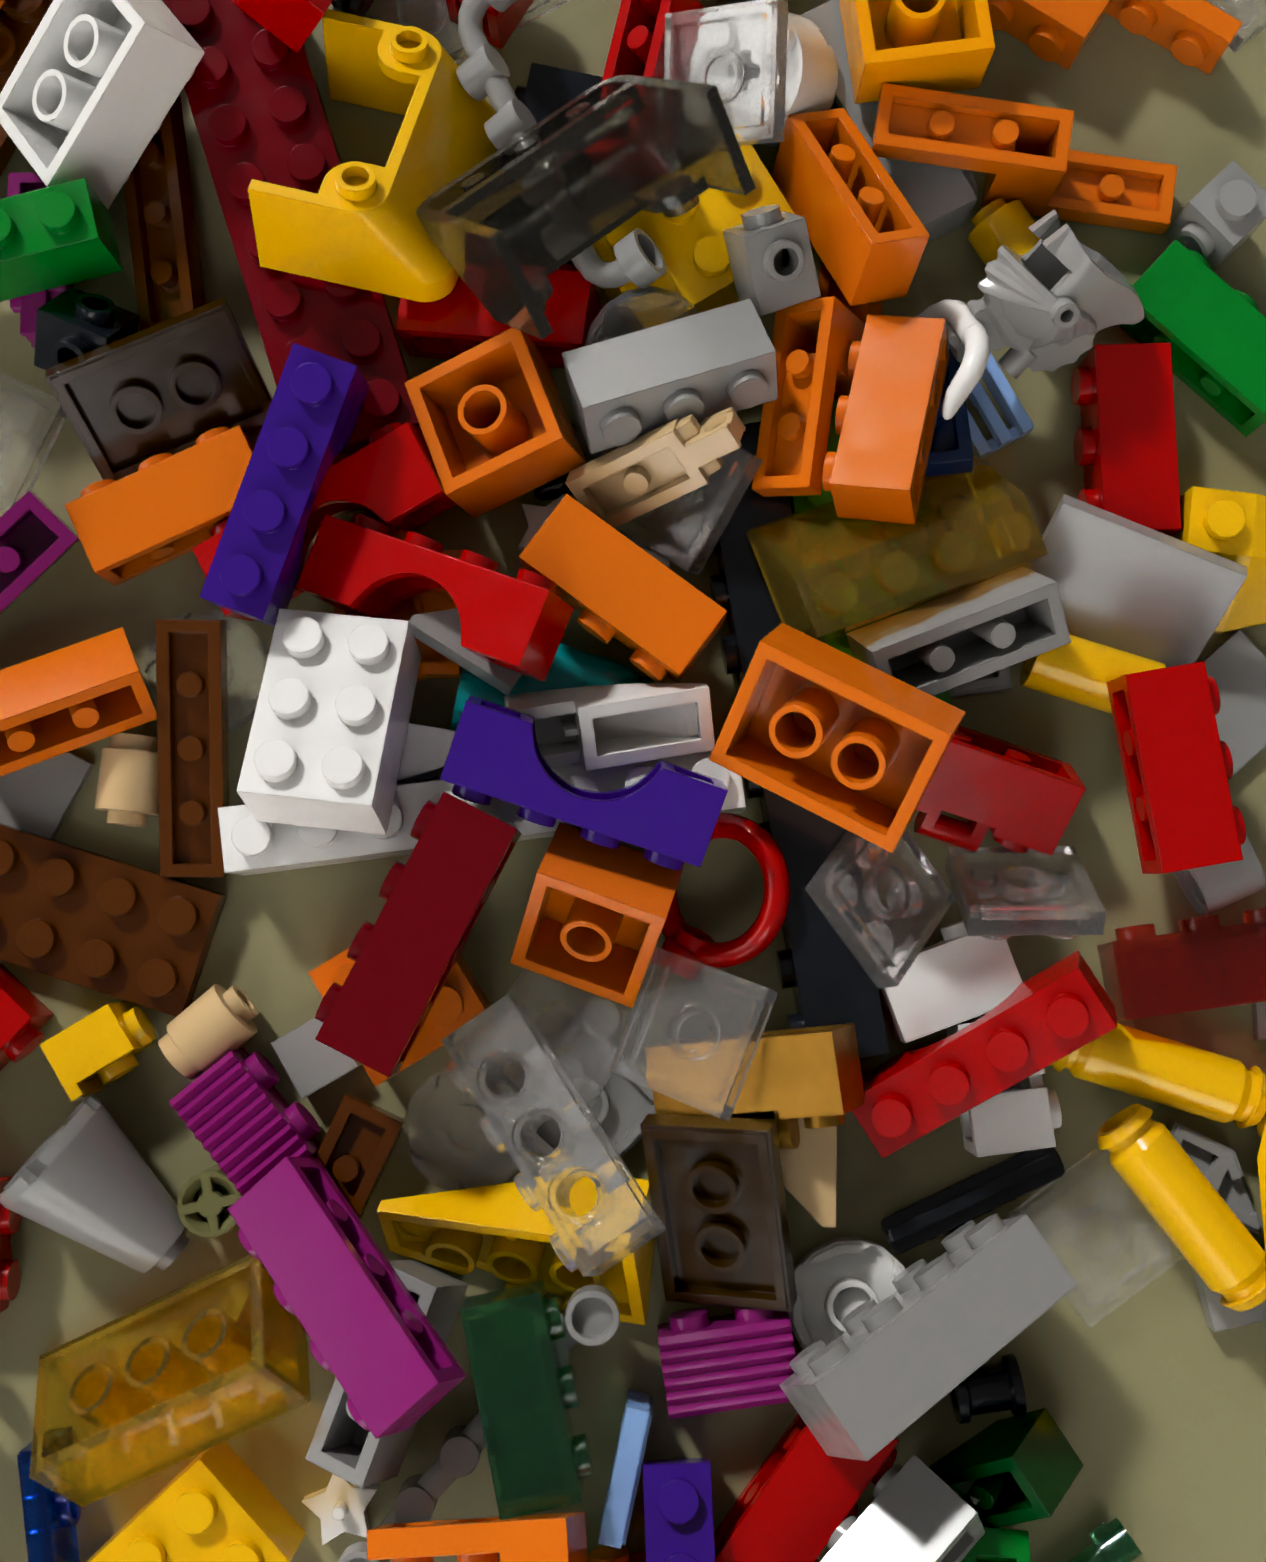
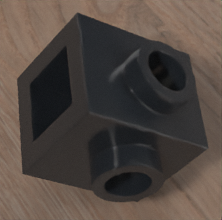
M70 287L37 309L34 366L46 370L137 333L139 315L116 306L108 297L86 293Z

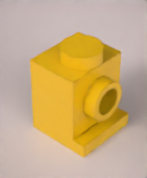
M128 1001L115 1002L104 1005L41 1043L40 1047L68 1097L73 1102L102 1091L104 1088L98 1079L99 1077L103 1084L107 1085L137 1068L140 1064L135 1055L153 1045L152 1041L156 1040V1032L149 1018L139 1007L132 1008Z

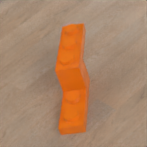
M988 0L992 29L1005 31L1028 45L1031 51L1040 59L1047 62H1056L1067 70L1071 68L1106 13L1119 20L1121 25L1129 32L1147 37L1170 51L1180 63L1196 67L1208 75L1243 24L1206 0Z
M882 83L871 146L875 155L882 158L984 172L985 180L981 208H984L998 198H1003L1006 203L1021 200L1032 216L1044 217L1052 210H1055L1060 220L1161 235L1168 228L1171 221L1178 165L1070 150L1074 110Z
M822 260L818 281L821 296L786 307L775 313L772 344L776 351L778 399L763 403L752 490L763 497L821 495L823 465L827 453L834 398H839L841 395L849 396L852 380L848 378L850 346L853 340H862L867 314L881 315L883 301L850 306Z
M585 1511L399 1522L367 1530V1561L392 1559V1562H434L433 1557L457 1555V1562H499L500 1553V1562H588Z

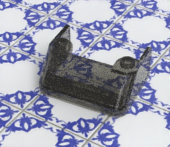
M625 74L606 79L581 93L429 196L418 207L416 214L430 240L494 320L537 338L544 339L553 332L544 314L547 308L545 302L553 293V287L548 278V275L641 210L652 213L663 212L665 217H675L694 208L700 201L699 195L708 188L746 196L755 189V185L716 85Z

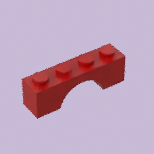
M397 422L386 425L369 437V445L350 456L342 454L335 457L321 482L309 515L302 546V571L307 550L318 533L325 514L338 517L352 511L368 510L373 511L390 525L411 531L457 505L445 495L420 428L409 422L404 424ZM227 520L217 524L210 530L211 538L192 548L205 577H207ZM295 587L291 599L302 594L304 591ZM221 608L226 617L254 621V619Z
M354 513L351 523L325 514L296 587L334 607L359 616L385 618L399 603L414 595L430 591L447 592L452 597L459 613L462 647L487 662L545 682L574 609L554 593L557 585L554 581L525 569H519L516 578L499 573L497 571L500 565L497 562L469 550H462L459 559L442 554L444 546L441 543L415 532L408 531L404 540L389 536L390 527L358 513Z
M1076 951L1022 982L1003 1002L962 1030L932 1045L919 1049L909 1048L862 1075L865 1093L864 1105L852 1110L881 1157L885 1158L1117 1027L1115 1005L1080 952Z

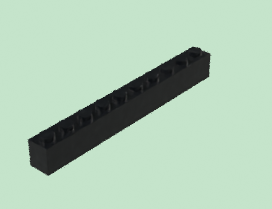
M761 421L744 424L746 430L743 432L740 441L741 447L722 456L721 458L724 461L723 467L711 474L707 485L694 490V492L705 490L709 513L699 515L701 538L705 552H716L719 574L710 576L712 600L727 610L730 636L721 637L722 657L726 674L737 673L739 688L760 640L781 623H785L815 638L789 496L763 497L752 490ZM744 778L748 799L759 797L763 823L757 824L763 827L777 842L785 857L789 871L790 901L782 925L786 949L775 951L782 989L793 988L797 1013L787 1015L788 1029L854 1023L859 1058L889 1054L890 1049L850 831Z

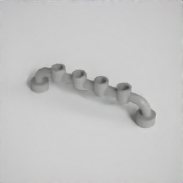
M463 0L458 13V34L468 59L456 69V74L463 88L475 100L482 101L488 96L496 114L484 123V129L492 144L504 155H509L515 150L524 169L512 178V183L518 196L533 210L544 205L552 221V224L540 234L545 249L559 264L563 265L571 259L584 279L600 288H619L630 282H633L641 289L647 288L667 272V266L659 248L644 231L636 228L614 245V254L617 260L606 262L599 257L592 244L594 242V234L590 225L574 209L564 190L566 180L561 169L545 153L536 135L538 125L534 116L518 100L507 79L510 77V71L505 60L489 44L484 34L483 18L490 5L497 11L504 12L517 0Z
M586 1285L572 1294L567 1303L563 1319L555 1327H545L536 1333L532 1341L529 1357L512 1376H501L491 1384L484 1407L468 1425L456 1426L447 1433L439 1458L424 1475H413L405 1480L396 1498L394 1508L378 1527L390 1523L430 1521L438 1498L456 1478L466 1477L476 1469L482 1448L501 1427H508L519 1421L524 1411L526 1399L546 1376H555L565 1369L569 1360L570 1349L577 1342L586 1346H598L613 1337L619 1325L620 1310L618 1301L611 1291L599 1285ZM366 1540L356 1542L347 1547L341 1554L338 1562H390V1559L367 1561Z

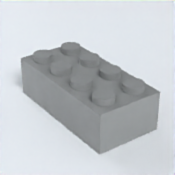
M996 1213L985 1218L977 1225L973 1220H970L959 1226L941 1241V1244L946 1249L945 1253L928 1264L924 1259L913 1263L892 1280V1284L897 1291L878 1304L874 1299H870L849 1313L841 1321L846 1332L827 1345L822 1340H819L792 1359L789 1365L795 1373L779 1386L827 1456L860 1461L870 1460L1078 1285L1027 1214L1001 1220Z

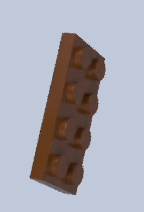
M0 823V960L175 1017L191 1005L227 895L172 877H160V873Z

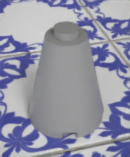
M90 1094L66 1118L69 1121L67 1125H62L53 1135L51 1134L3 1188L4 1191L0 1194V1204L27 1219L143 1274L154 1265L164 1271L180 1255L189 1242V1238L182 1233L186 1227L180 1220L177 1204L102 1102Z

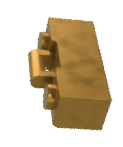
M854 1023L680 1039L647 1049L656 1114L748 1118V1113L774 1111L780 1150L797 1149L799 1147L800 1132L798 1118H804L805 1128L808 1129L834 1127L845 1123L844 1115L864 1105L865 1093Z

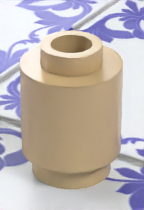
M118 733L110 736L109 748H102L94 809L107 812L106 823L130 827H146L147 816H159L157 737Z
M214 984L166 1025L168 1033L158 1041V1045L171 1065L183 1076L192 1080L201 1072L207 1071L231 1050L239 1049L258 1032L257 1026L253 1021L259 1014L258 1009L251 999L237 986L233 985L226 990L222 986Z

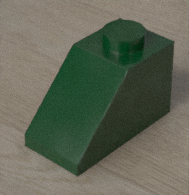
M1047 1408L1027 1412L1023 1416H1012L995 1421L930 1465L929 1468L978 1513L983 1527L999 1528L1051 1517L1082 1469L1083 1463Z

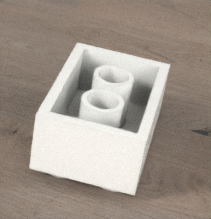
M53 0L0 93V124L46 187L86 178L105 207L109 209L118 192L129 179L131 171L154 134L160 129L162 121L183 87L192 77L196 66L205 52L162 0Z
M279 608L236 791L257 821L387 835L421 662V654L409 621Z

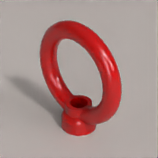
M720 813L710 840L723 838L737 841L747 847L754 855L761 868L764 881V896L761 909L753 924L742 935L730 941L714 942L705 932L687 925L679 908L676 889L662 928V933L666 940L656 958L670 971L692 981H702L709 967L728 968L737 966L762 953L777 936L788 911L790 877L785 857L777 842L763 827L741 815Z

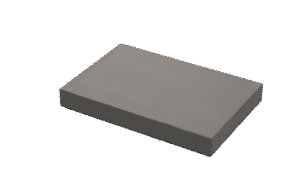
M1066 494L1063 495L1026 567L1057 581L1069 634L1164 663L1166 667L1196 662L1247 578V568L1244 565Z

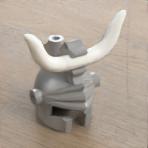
M1052 210L1028 227L1040 239L1028 253L1020 256L1004 245L997 250L998 258L987 263L984 268L987 276L977 286L984 293L982 299L970 300L967 305L960 300L945 299L930 305L917 316L944 318L946 324H950L946 325L949 348L956 360L962 363L944 396L942 415L945 420L952 419L984 373L992 351H1000L1005 346L1011 347L998 363L1015 379L1028 366L1033 372L1047 370L1053 373L1063 365L1075 363L1080 355L1092 349L1093 338L1098 331L1114 325H1134L1144 319V308L1135 287L1102 254L1079 242L1067 223L1061 226L1058 219L1059 215L1055 210Z

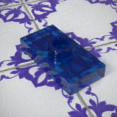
M66 1430L43 1432L17 1455L28 1562H80L76 1525L81 1515V1494L78 1485L71 1483Z

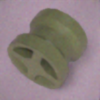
M215 1165L192 1176L183 1185L177 1200V1212L182 1224L191 1233L202 1238H216L228 1233L233 1227L237 1226L228 1208L243 1195L236 1190L235 1185L228 1180L226 1173L220 1170L219 1165ZM216 1183H217V1188H218V1189L222 1190L225 1194H229V1195H224V1196H223L219 1191H216V1190H215Z

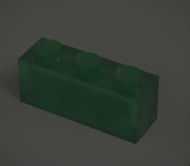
M544 1280L466 1297L460 1308L500 1520L581 1503L584 1485L583 1478L593 1476V1465L586 1433L574 1435L569 1409L579 1407L580 1402L572 1364L562 1367L560 1364L556 1340L566 1338V1329L559 1297L547 1299Z

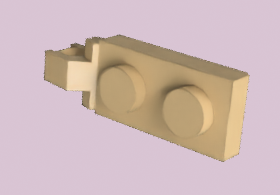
M733 407L710 415L700 423H698L693 414L682 417L680 420L676 418L636 438L629 444L620 446L571 470L565 484L580 504L615 528L707 485L711 474L723 467L724 461L721 457L741 447L740 441L746 427Z

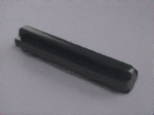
M1054 1147L1022 1151L883 1217L880 1222L884 1236L890 1248L896 1254H903L970 1220H974L1062 1178L1065 1174L1062 1159Z

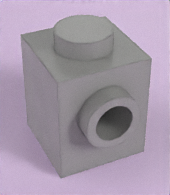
M1233 160L1188 202L1165 235L1172 242L1176 239L1185 248L1202 254L1209 261L1212 271H1214L1266 219V191Z
M778 204L767 205L743 213L741 215L743 224L723 230L738 301L750 298L758 315L763 316L821 296L805 217L781 211Z

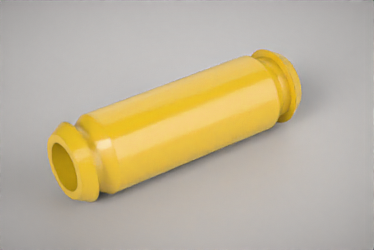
M1117 1023L1115 1029L1051 1064L1058 1073L1067 1068L1073 1077L1210 1120L1220 1123L1234 1120L1236 1126L1240 1129L1257 1125L1266 1112V1074L1258 1066H1252L1247 1069L1240 1060Z
M1136 1103L1123 1108L1110 1117L1096 1133L1099 1150L1108 1149L1110 1164L1207 1287L1213 1292L1222 1294L1221 1304L1232 1310L1242 1312L1252 1309L1265 1301V1251L1166 1126L1150 1118L1153 1110Z

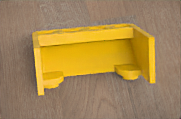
M327 9L322 17L329 98L405 116L385 167L359 161L340 164L332 168L325 175L318 194L259 180H251L248 186V194L260 267L418 302L440 300L449 295L456 285L500 156V151L492 144L484 129V123L496 112L485 98L482 101H477L467 93L456 74V69L459 66L430 33L414 26H403Z

